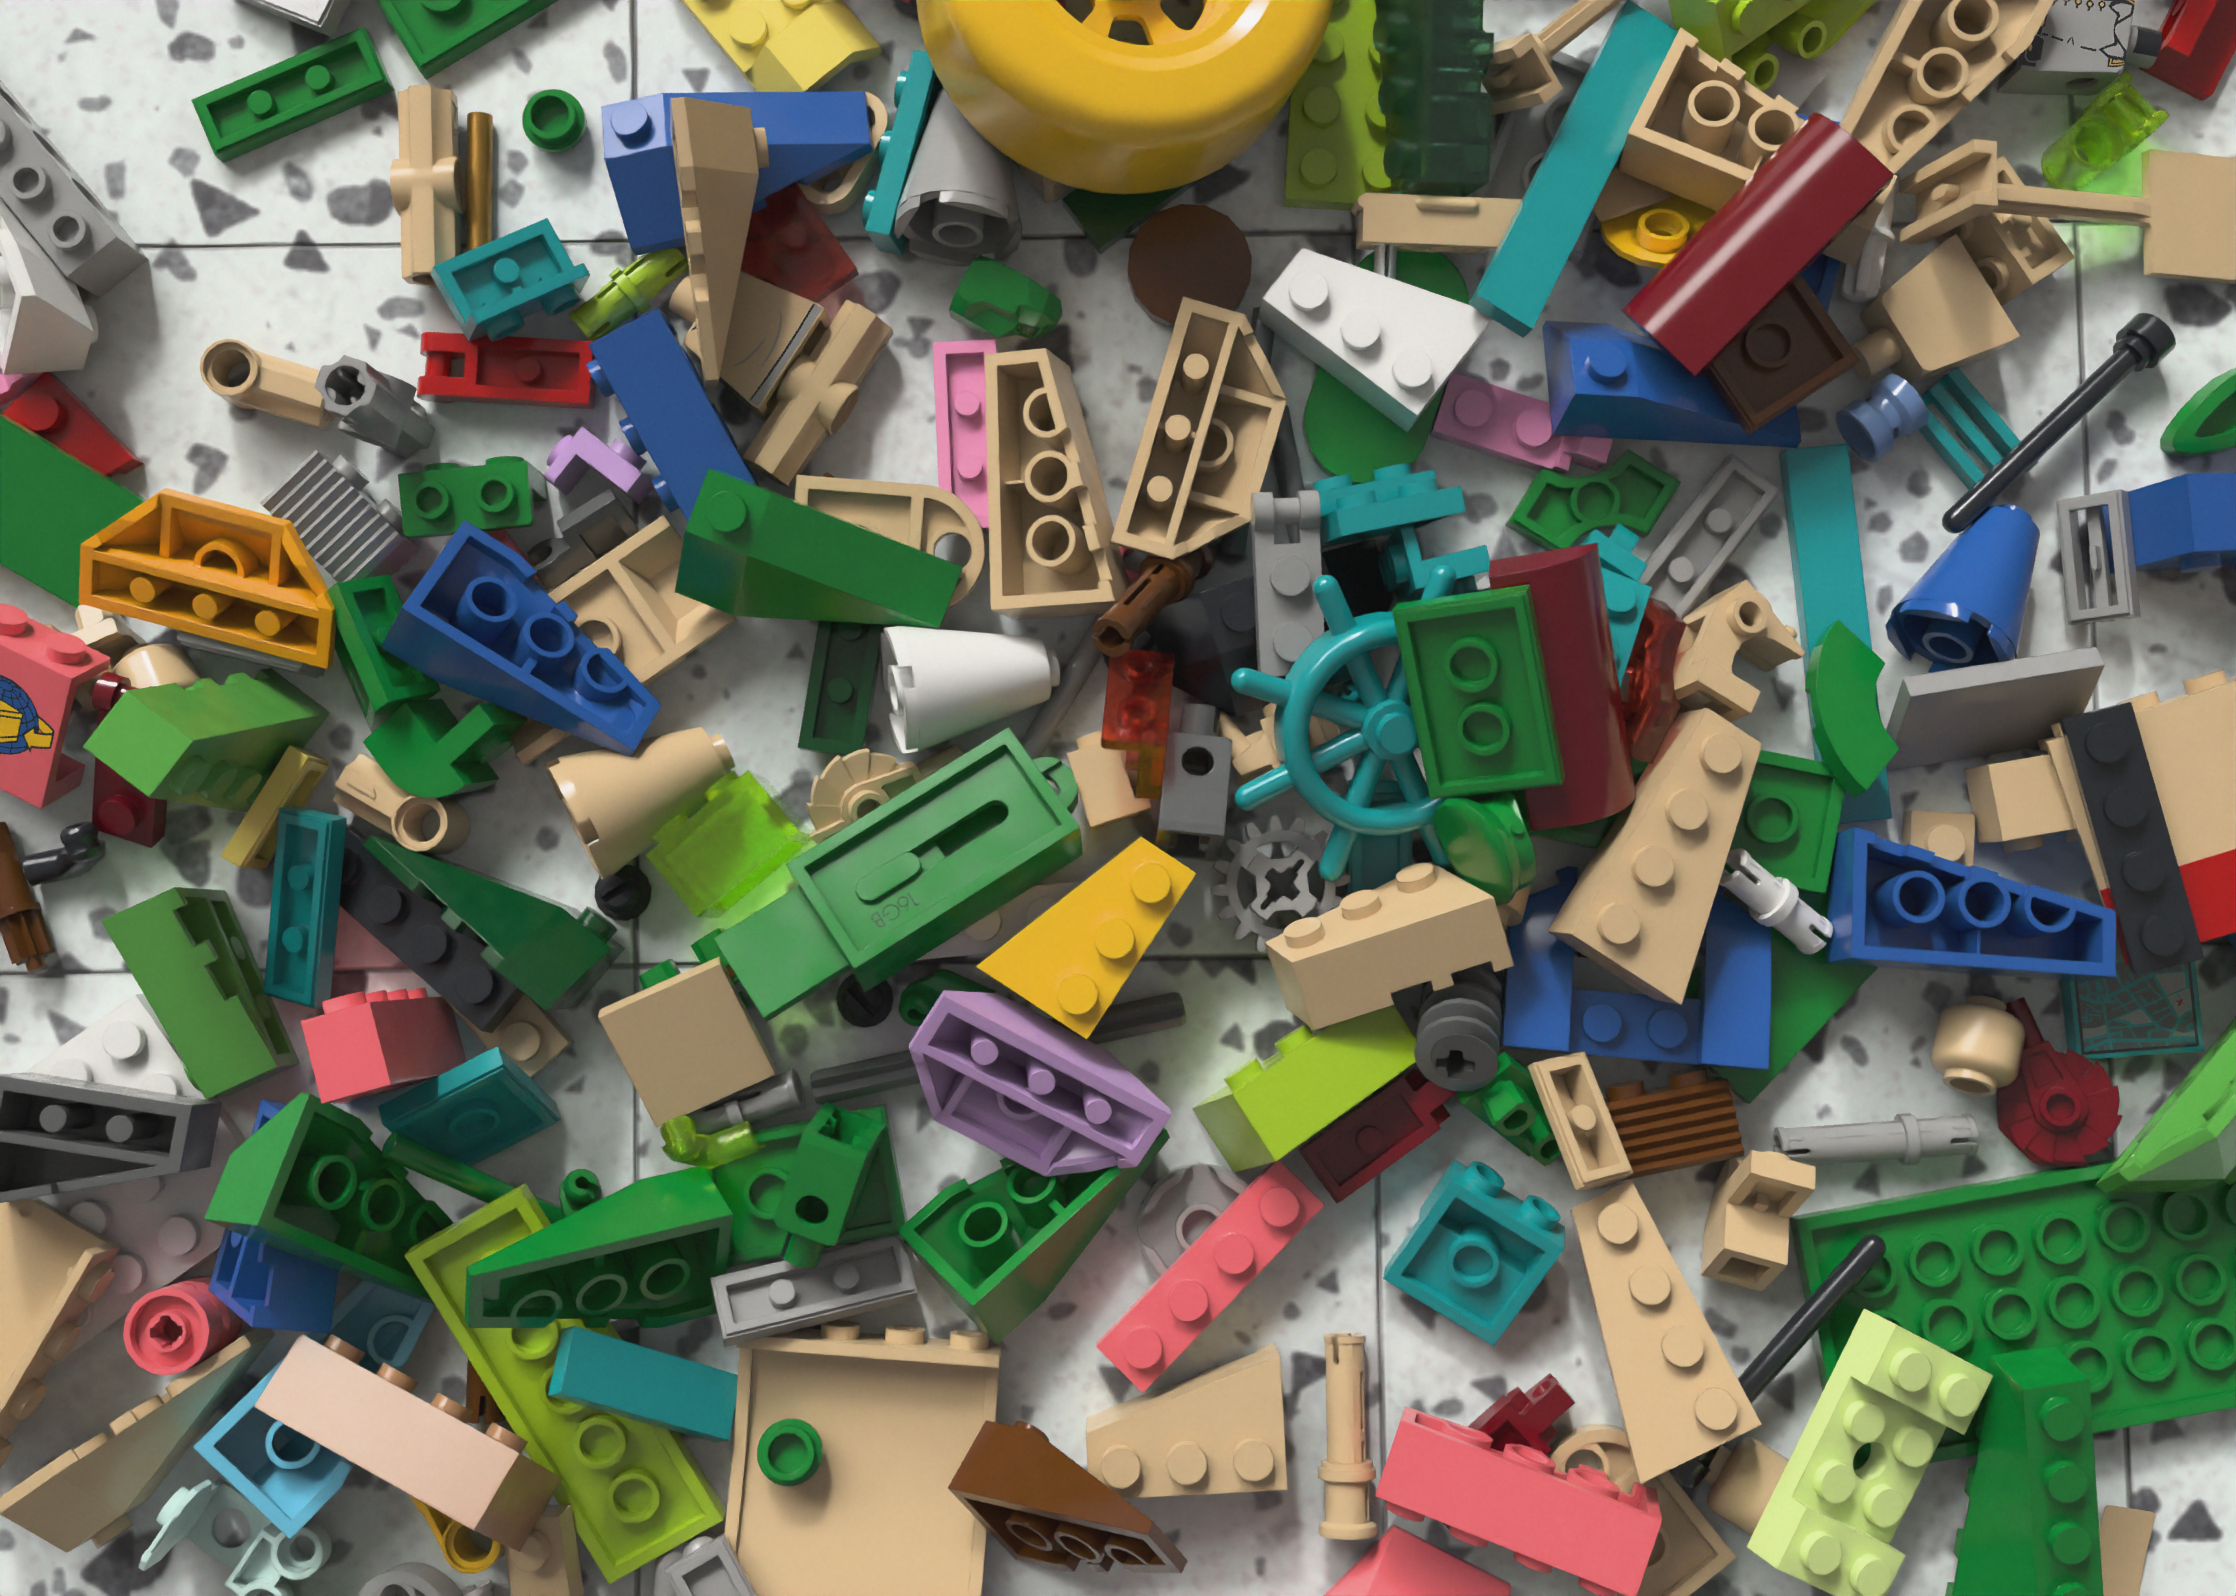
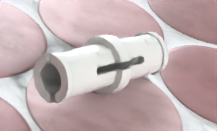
M1742 848L1729 851L1725 864L1733 869L1734 872L1730 874L1723 869L1719 884L1726 887L1749 906L1750 916L1766 927L1773 926L1794 943L1796 948L1802 953L1813 954L1822 949L1827 943L1815 935L1812 930L1816 928L1825 937L1831 938L1833 932L1832 923L1825 917L1820 916L1798 897L1797 887L1788 879L1774 877Z

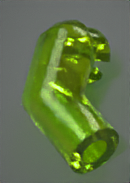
M685 1115L664 1122L660 1128L661 1137L665 1142V1145L662 1147L664 1154L669 1160L711 1169L759 1151L758 1143L749 1121L711 1135L696 1133L694 1121Z

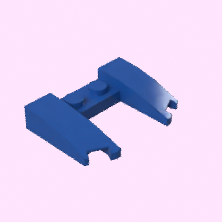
M1567 866L1557 870L1556 875L1560 884L1529 895L1522 922L1515 926H1508L1507 943L1514 966L1506 968L1504 973L1500 1048L1561 1054L1585 1051L1587 1056L1749 1071L1768 1070L1771 1019V927L1759 924L1750 916L1749 911L1721 896L1725 887L1720 884L1718 885L1701 940L1698 998H1684L1682 1005L1656 1001L1642 994L1572 988L1574 948L1547 931L1575 886L1578 867Z

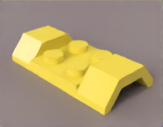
M680 0L756 92H815L850 63L872 60L883 52L880 44L843 0Z

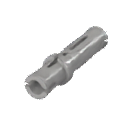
M1911 1113L1896 1114L1894 1121L1796 1128L1775 1127L1773 1140L1775 1142L1780 1141L1781 1145H1773V1150L1788 1156L1792 1161L1807 1165L1898 1159L1902 1165H1917L1920 1159L1924 1157L1975 1156L1978 1152L1979 1143L1976 1141L1969 1142L1968 1137L1974 1138L1979 1136L1976 1122L1971 1114L1916 1119Z

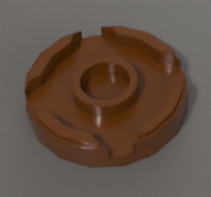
M1180 204L1157 212L1140 227L1129 248L1127 279L1135 302L1148 317L1165 327L1168 325L1174 328L1183 296L1236 311L1250 285L1252 256L1244 234L1227 215L1206 205Z

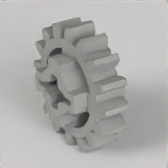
M1278 815L1269 818L1268 832L1262 834L1253 822L1246 824L1244 828L1248 842L1243 845L1239 841L1229 838L1224 844L1233 855L1230 862L1215 861L1212 867L1217 872L1226 875L1224 884L1210 888L1211 895L1226 897L1228 905L1216 914L1219 920L1232 917L1238 920L1239 924L1233 933V937L1236 940L1247 936L1249 932L1256 934L1255 950L1259 952L1265 951V942L1284 932V929L1263 925L1274 912L1290 910L1301 919L1318 917L1330 911V909L1340 906L1342 898L1335 896L1336 887L1351 882L1350 876L1345 874L1336 881H1327L1321 877L1322 893L1320 901L1318 902V899L1309 893L1307 872L1314 863H1316L1319 869V863L1324 853L1321 847L1325 843L1328 833L1322 830L1311 838L1304 836L1305 820L1301 818L1295 820L1290 831L1282 829V823ZM1281 842L1297 846L1287 858L1269 859L1262 852L1260 853L1256 850L1258 847L1269 843ZM1298 862L1299 866L1292 873L1294 877L1289 883L1291 890L1295 892L1293 898L1290 900L1285 896L1278 897L1274 901L1268 902L1261 909L1260 906L1268 897L1266 893L1271 886L1264 878L1267 872L1270 871L1278 875L1291 869ZM1240 868L1252 878L1253 899L1245 909L1241 904L1237 889Z

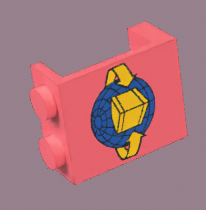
M0 604V789L42 809L81 785L85 764L61 753L77 685L109 669L111 657L86 646L85 642L79 637L51 629L29 618L20 608L7 604Z

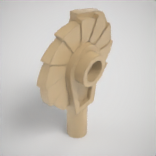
M955 743L917 764H914L911 760L897 764L895 763L897 759L894 756L883 753H870V750L867 748L852 752L843 758L837 755L827 765L821 777L815 775L811 789V803H806L809 818L815 829L811 830L812 833L808 835L815 843H821L964 755L962 750Z

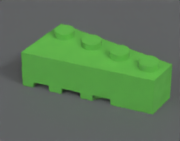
M267 668L259 670L254 679L244 672L230 674L224 683L225 685H219L211 678L196 679L193 685L186 689H183L177 683L126 690L83 747L150 798L248 812L289 745L304 748L329 716L330 712L275 670Z

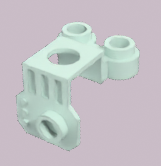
M221 1478L215 1482L207 1479L190 1491L185 1487H181L165 1504L156 1519V1522L163 1527L150 1547L142 1555L138 1568L143 1571L147 1570L159 1562L174 1545L187 1538L234 1570L224 1585L237 1593V1596H261L262 1591H269L274 1596H294L292 1588L284 1578L301 1580L311 1576L328 1561L332 1550V1542L328 1531L321 1524L311 1520L289 1539L237 1489ZM236 1509L244 1513L248 1518L250 1534L242 1545L235 1547L226 1546L217 1539L214 1524L217 1516L222 1511ZM299 1536H307L312 1539L316 1547L314 1556H306L300 1552L297 1545Z

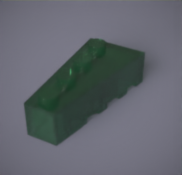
M1375 0L1377 17L1373 27V43L1375 49L1380 52L1382 75L1378 92V104L1381 113L1385 115L1387 134L1383 164L1385 174L1391 181L1392 194L1466 197L1489 183L1492 96L1481 92V80H1483L1488 71L1490 59H1493L1494 33L1483 30L1484 0Z

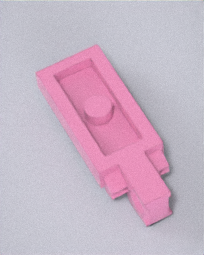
M1455 372L1446 383L1430 432V436L1536 471L1542 468L1562 473L1568 472L1571 463L1599 471L1606 464L1613 439L1553 435L1550 403Z

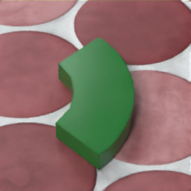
M1836 620L1825 629L1812 651L1807 668L1805 692L1810 693L1811 708L1816 725L1811 731L1816 745L1831 772L1855 798L1870 787L1900 748L1884 729L1876 707V681L1885 662L1840 620Z

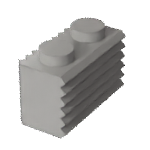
M315 450L261 502V505L273 517L289 520L293 523L308 553L337 582L387 574L392 576V574L400 570L402 565L409 561L411 556L419 551V547L403 533L401 511L387 499H384L377 505L362 490L370 482L369 479L342 454L334 461L320 451Z

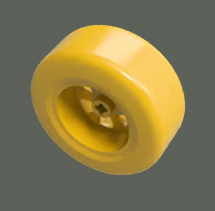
M916 0L925 48L939 81L962 116L985 140L1016 163L1049 180L1097 193L1126 195L1174 189L1197 181L1221 169L1256 142L1274 121L1315 57L1326 32L1334 0H1202L1204 4L1203 11L1191 30L1178 28L1162 11L1160 7L1161 0H1089L1093 11L1082 23L1070 15L1056 0ZM1119 20L1140 23L1149 45L1130 44L1108 38L1111 24Z

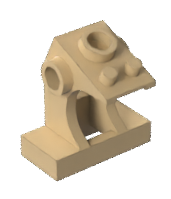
M1746 579L1712 596L1683 618L1657 681L1640 688L1631 710L1665 731H1669L1679 713L1709 708L1727 721L1732 722L1752 713L1761 692L1733 674L1732 664L1735 654L1742 656L1762 670L1769 672L1787 661L1802 658L1805 651L1795 640L1797 637L1796 630L1791 626H1784L1773 613L1769 601L1757 592Z

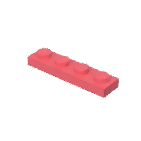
M1280 1160L1270 1163L1096 1342V1347L1143 1393L1325 1206L1324 1203Z

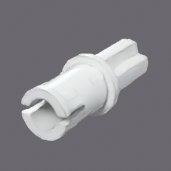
M1897 180L1887 197L1855 266L1845 263L1840 292L1842 297L1851 300L1853 303L1862 304L1863 302L1875 301L1879 296L1886 252L1895 244V235L1890 229L1896 195L1899 192V182Z

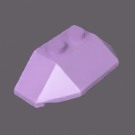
M943 990L909 1043V1050L934 1121L1045 1177L1092 1172L1118 1165V1169L1137 1167L1172 1116L1170 1108L1109 1051L999 993Z

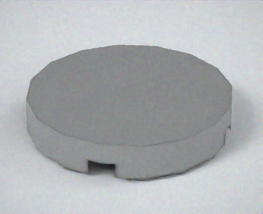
M1198 1162L1175 1167L1153 1183L1141 1202L1137 1232L1142 1255L1156 1276L1160 1277L1248 1187L1245 1180L1225 1167Z

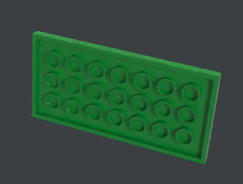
M2112 1158L2086 1163V1166H2067L1792 1216L1790 1218V1226L1805 1302L1864 1236L1869 1234L1878 1235L1886 1244L1884 1256L1812 1336L1822 1391L1863 1309H1866L1984 1371H1987L1990 1355L2054 1346L2090 1379L2093 1433L2236 1408V1181L2228 1185L2221 1180L2201 1191L2106 1194L2095 1184L2117 1159ZM1980 1404L1965 1435L1946 1427L1929 1463L1978 1454L1980 1440L1975 1436ZM1870 1443L1862 1445L1857 1450L1853 1459L1854 1470L1861 1468L1868 1461L1871 1453Z

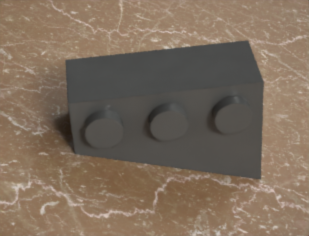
M33 1072L0 1074V1203L210 1167L222 1102Z

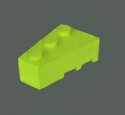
M1394 1005L1317 1030H1311L1307 1024H1304L1274 1044L1278 1050L1276 1054L1262 1063H1259L1257 1058L1239 1067L1223 1079L1227 1086L1192 1109L1233 1172L1273 1163L1416 1062L1414 1048L1417 1040Z

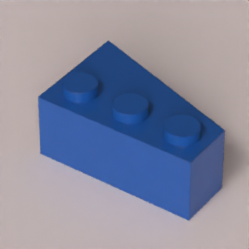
M261 1099L251 1136L288 1103ZM225 1228L208 1290L251 1327L330 1334L339 1271L254 1241Z

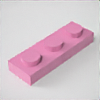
M996 339L933 342L939 488L947 490L960 498L974 513L982 531L989 532L985 354L997 353Z

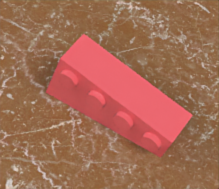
M426 987L410 991L400 989L388 993L386 990L368 994L362 991L339 996L322 1002L324 1015L301 1021L322 1104H346L429 1081L467 1062L453 1008L442 996L428 997Z

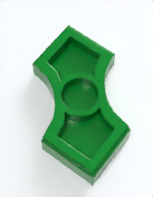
M1629 449L1611 467L1590 476L1568 477L1541 468L1505 525L1546 551L1569 548L1577 538L1592 532L1594 529H1614L1618 523L1634 534L1645 538L1650 534L1681 484V481Z

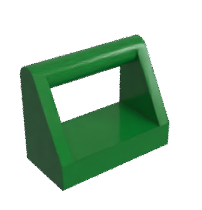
M390 574L338 582L327 590L335 607L336 635L334 649L371 732H374L405 702L428 700L441 691L437 681L381 648L403 606Z

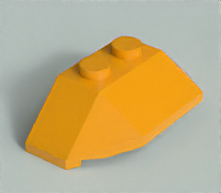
M165 488L80 544L79 604L328 669L333 665L336 635L335 607L327 592L328 587L293 523L289 520Z

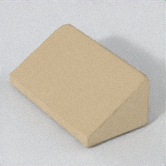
M1585 1051L1535 1062L1527 1066L1575 1190L1604 1188L1632 1175L1633 1170Z

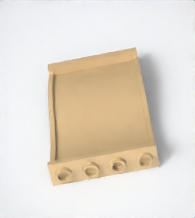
M834 1320L822 1323L821 1330L801 1328L737 1344L736 1348H739L737 1401L724 1533L758 1596H982L987 1529L948 1489V1486L985 1421L996 1422L1002 1343L998 1345L990 1343L989 1337L984 1332L974 1330L951 1331L950 1339L924 1338L925 1329L908 1325L887 1326L885 1334L859 1333V1323ZM787 1418H797L811 1424L819 1433L823 1443V1459L819 1469L809 1480L796 1486H781L770 1481L761 1471L757 1460V1447L762 1434L775 1422Z

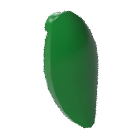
M2236 368L2213 378L2197 391L2178 411L2160 438L2161 450L2170 456L2188 458L2205 457L2236 448Z

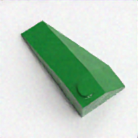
M708 468L685 530L675 593L733 616L940 628L964 567L726 472Z
M300 1093L230 1154L204 1218L209 1222L254 1241L433 1305L435 1304L404 1255L414 1245L454 1223L435 1201L425 1200L405 1178L409 1172L402 1165L382 1157V1151L370 1139L373 1132L360 1118L332 1104H322L320 1098L309 1093Z
M1163 1127L1137 1167L1118 1169V1165L1092 1172L1045 1177L1005 1157L999 1160L1002 1165L1001 1169L971 1184H968L964 1178L944 1188L901 1226L897 1233L954 1303L998 1345L1048 1298L1170 1136Z
M704 1165L640 1179L466 1267L464 1319L468 1328H544L555 1319H581L585 1328H606L610 1319H636L641 1328H662L717 1314L710 1278L726 1274L733 1213Z

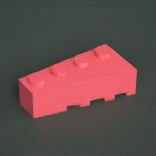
M1408 1407L1404 1408L1375 1494L1376 1497L1387 1501L1386 1508L1389 1511L1415 1522H1423L1425 1516L1447 1524L1450 1526L1449 1532L1451 1535L1473 1546L1487 1547L1490 1541L1515 1551L1513 1558L1533 1570L1551 1573L1553 1567L1576 1575L1579 1577V1585L1596 1595L1618 1596V1593L1626 1596H1637L1662 1523L1657 1489L1634 1482L1631 1494L1620 1491L1616 1484L1607 1480V1474L1603 1471L1579 1464L1578 1469L1570 1468L1568 1473L1556 1470V1463L1545 1456L1542 1451L1521 1444H1506L1504 1451L1501 1452L1490 1448L1493 1439L1484 1432Z

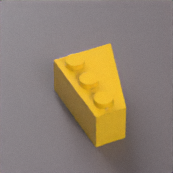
M1139 837L976 967L1077 1034L1088 1039L1196 873L1144 838Z

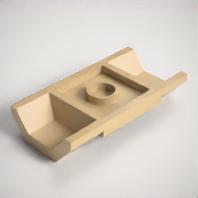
M665 515L548 593L556 604L564 600L578 615L574 623L598 648L610 649L644 687L686 660L688 654L738 621L731 614L675 593L683 538ZM527 717L528 721L510 737L514 741L513 747L517 757L523 765L527 766L572 734Z

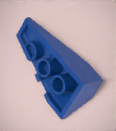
M865 91L659 93L601 106L604 160L629 244L635 256L686 245L670 130L671 98L687 97L748 107L751 109L753 128H765L769 168H758L759 177L751 214L768 206L764 198L795 182L809 185L873 151L870 114Z
M464 520L401 607L381 648L441 684L618 753L631 756L656 716L661 704L610 649L598 648L574 623L578 615L564 600L559 604L555 603L533 579L537 573L536 570L520 554Z

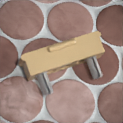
M1364 193L1359 196L1351 208L1352 213L1357 216L1356 249L1375 250L1374 273L1383 276L1386 251L1385 276L1395 280L1397 251L1485 255V273L1522 199Z

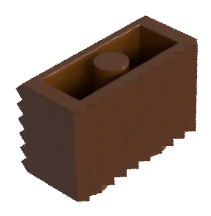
M1699 1067L1667 1074L1669 1085L1653 1089H1645L1643 1080L1627 1081L1606 1086L1607 1097L1604 1100L1633 1170L1632 1175L1621 1181L1744 1156L1745 1150L1741 1143L1742 1136L1739 1132V1123L1736 1119V1110L1733 1105V1096L1730 1092L1731 1085L1728 1079L1716 1076L1708 1077L1706 1067Z

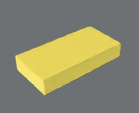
M289 745L222 852L221 857L239 868L261 870L267 868L276 852L279 808L292 805L305 807L328 770L330 761L311 750Z

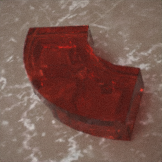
M1651 597L1648 599L1625 672L1630 673L1628 701H1622L1631 757L1652 764L1680 708L1674 693L1673 671L1677 649L1687 624L1666 602Z

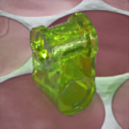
M2126 70L2081 111L2082 115L2047 147L2041 161L2043 176L2056 189L2080 191L2148 138L2170 117L2169 113L2165 109L2156 111L2131 85L2133 76ZM2076 147L2084 151L2089 162L2079 156Z

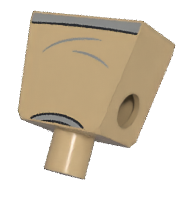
M740 271L719 382L760 419L766 422L778 404L776 396L787 372L800 356L811 354L831 324L825 308L811 300ZM688 276L674 290L669 302V309L693 323L685 335L683 344L691 356L701 364L691 282Z

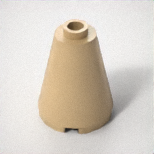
M697 727L641 739L631 756H626L604 747L558 757L546 763L545 767L559 799L564 803L570 816L569 820L587 856L601 879H604L618 872L729 784L726 771L734 768L735 764L725 741L719 733L709 737L703 727Z

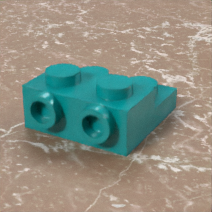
M1402 463L1374 470L1375 481L1352 485L1350 474L1313 482L1314 490H1318L1320 496L1321 548L1390 535L1399 526L1411 523L1414 530L1425 528L1466 512L1461 486L1438 490L1434 469L1412 473L1411 463Z
M1454 1159L1421 1206L1419 1219L1386 1265L1383 1279L1490 1345L1495 1346L1564 1251L1565 1226L1558 1223L1561 1219L1558 1211L1544 1199L1535 1195H1528L1525 1201H1522L1504 1190L1505 1183L1503 1178L1488 1165L1479 1161H1473L1469 1167H1466Z

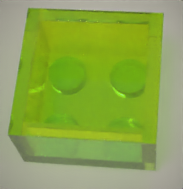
M747 770L741 776L732 771L719 779L704 794L709 803L690 819L685 813H682L666 823L653 837L659 845L645 855L696 917L720 918L813 840L809 836L812 833L769 780L750 770Z

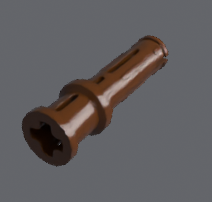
M1212 542L1175 560L1147 555L1140 564L1139 579L1122 594L1109 611H1106L1093 624L1091 631L1097 633H1094L1091 638L1096 648L1110 657L1124 655L1136 638L1147 629L1166 605L1174 604L1186 598L1193 590L1195 581L1204 578L1214 567L1216 553Z

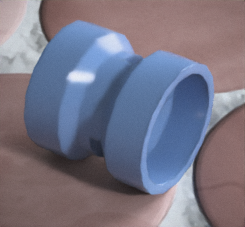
M1889 374L1871 387L1870 397L1865 401H1852L1836 413L1835 420L1843 439L1848 443L1849 447L1864 460L1874 463L1893 449L1894 439L1900 435L1909 437L1926 425L1929 415L1927 407L1914 387L1900 376Z

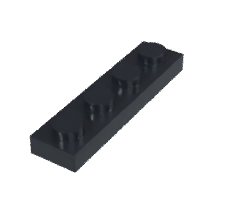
M2124 702L2059 719L2113 910L2116 911V922L2131 973L2138 975L2205 959L2132 703Z
M346 824L339 906L479 1030L493 1033L525 993L480 956L488 946L485 941L483 944L478 943L465 934H460L451 929L441 919V910L445 905L437 898L434 902H429L413 893L363 846L368 838L354 826Z

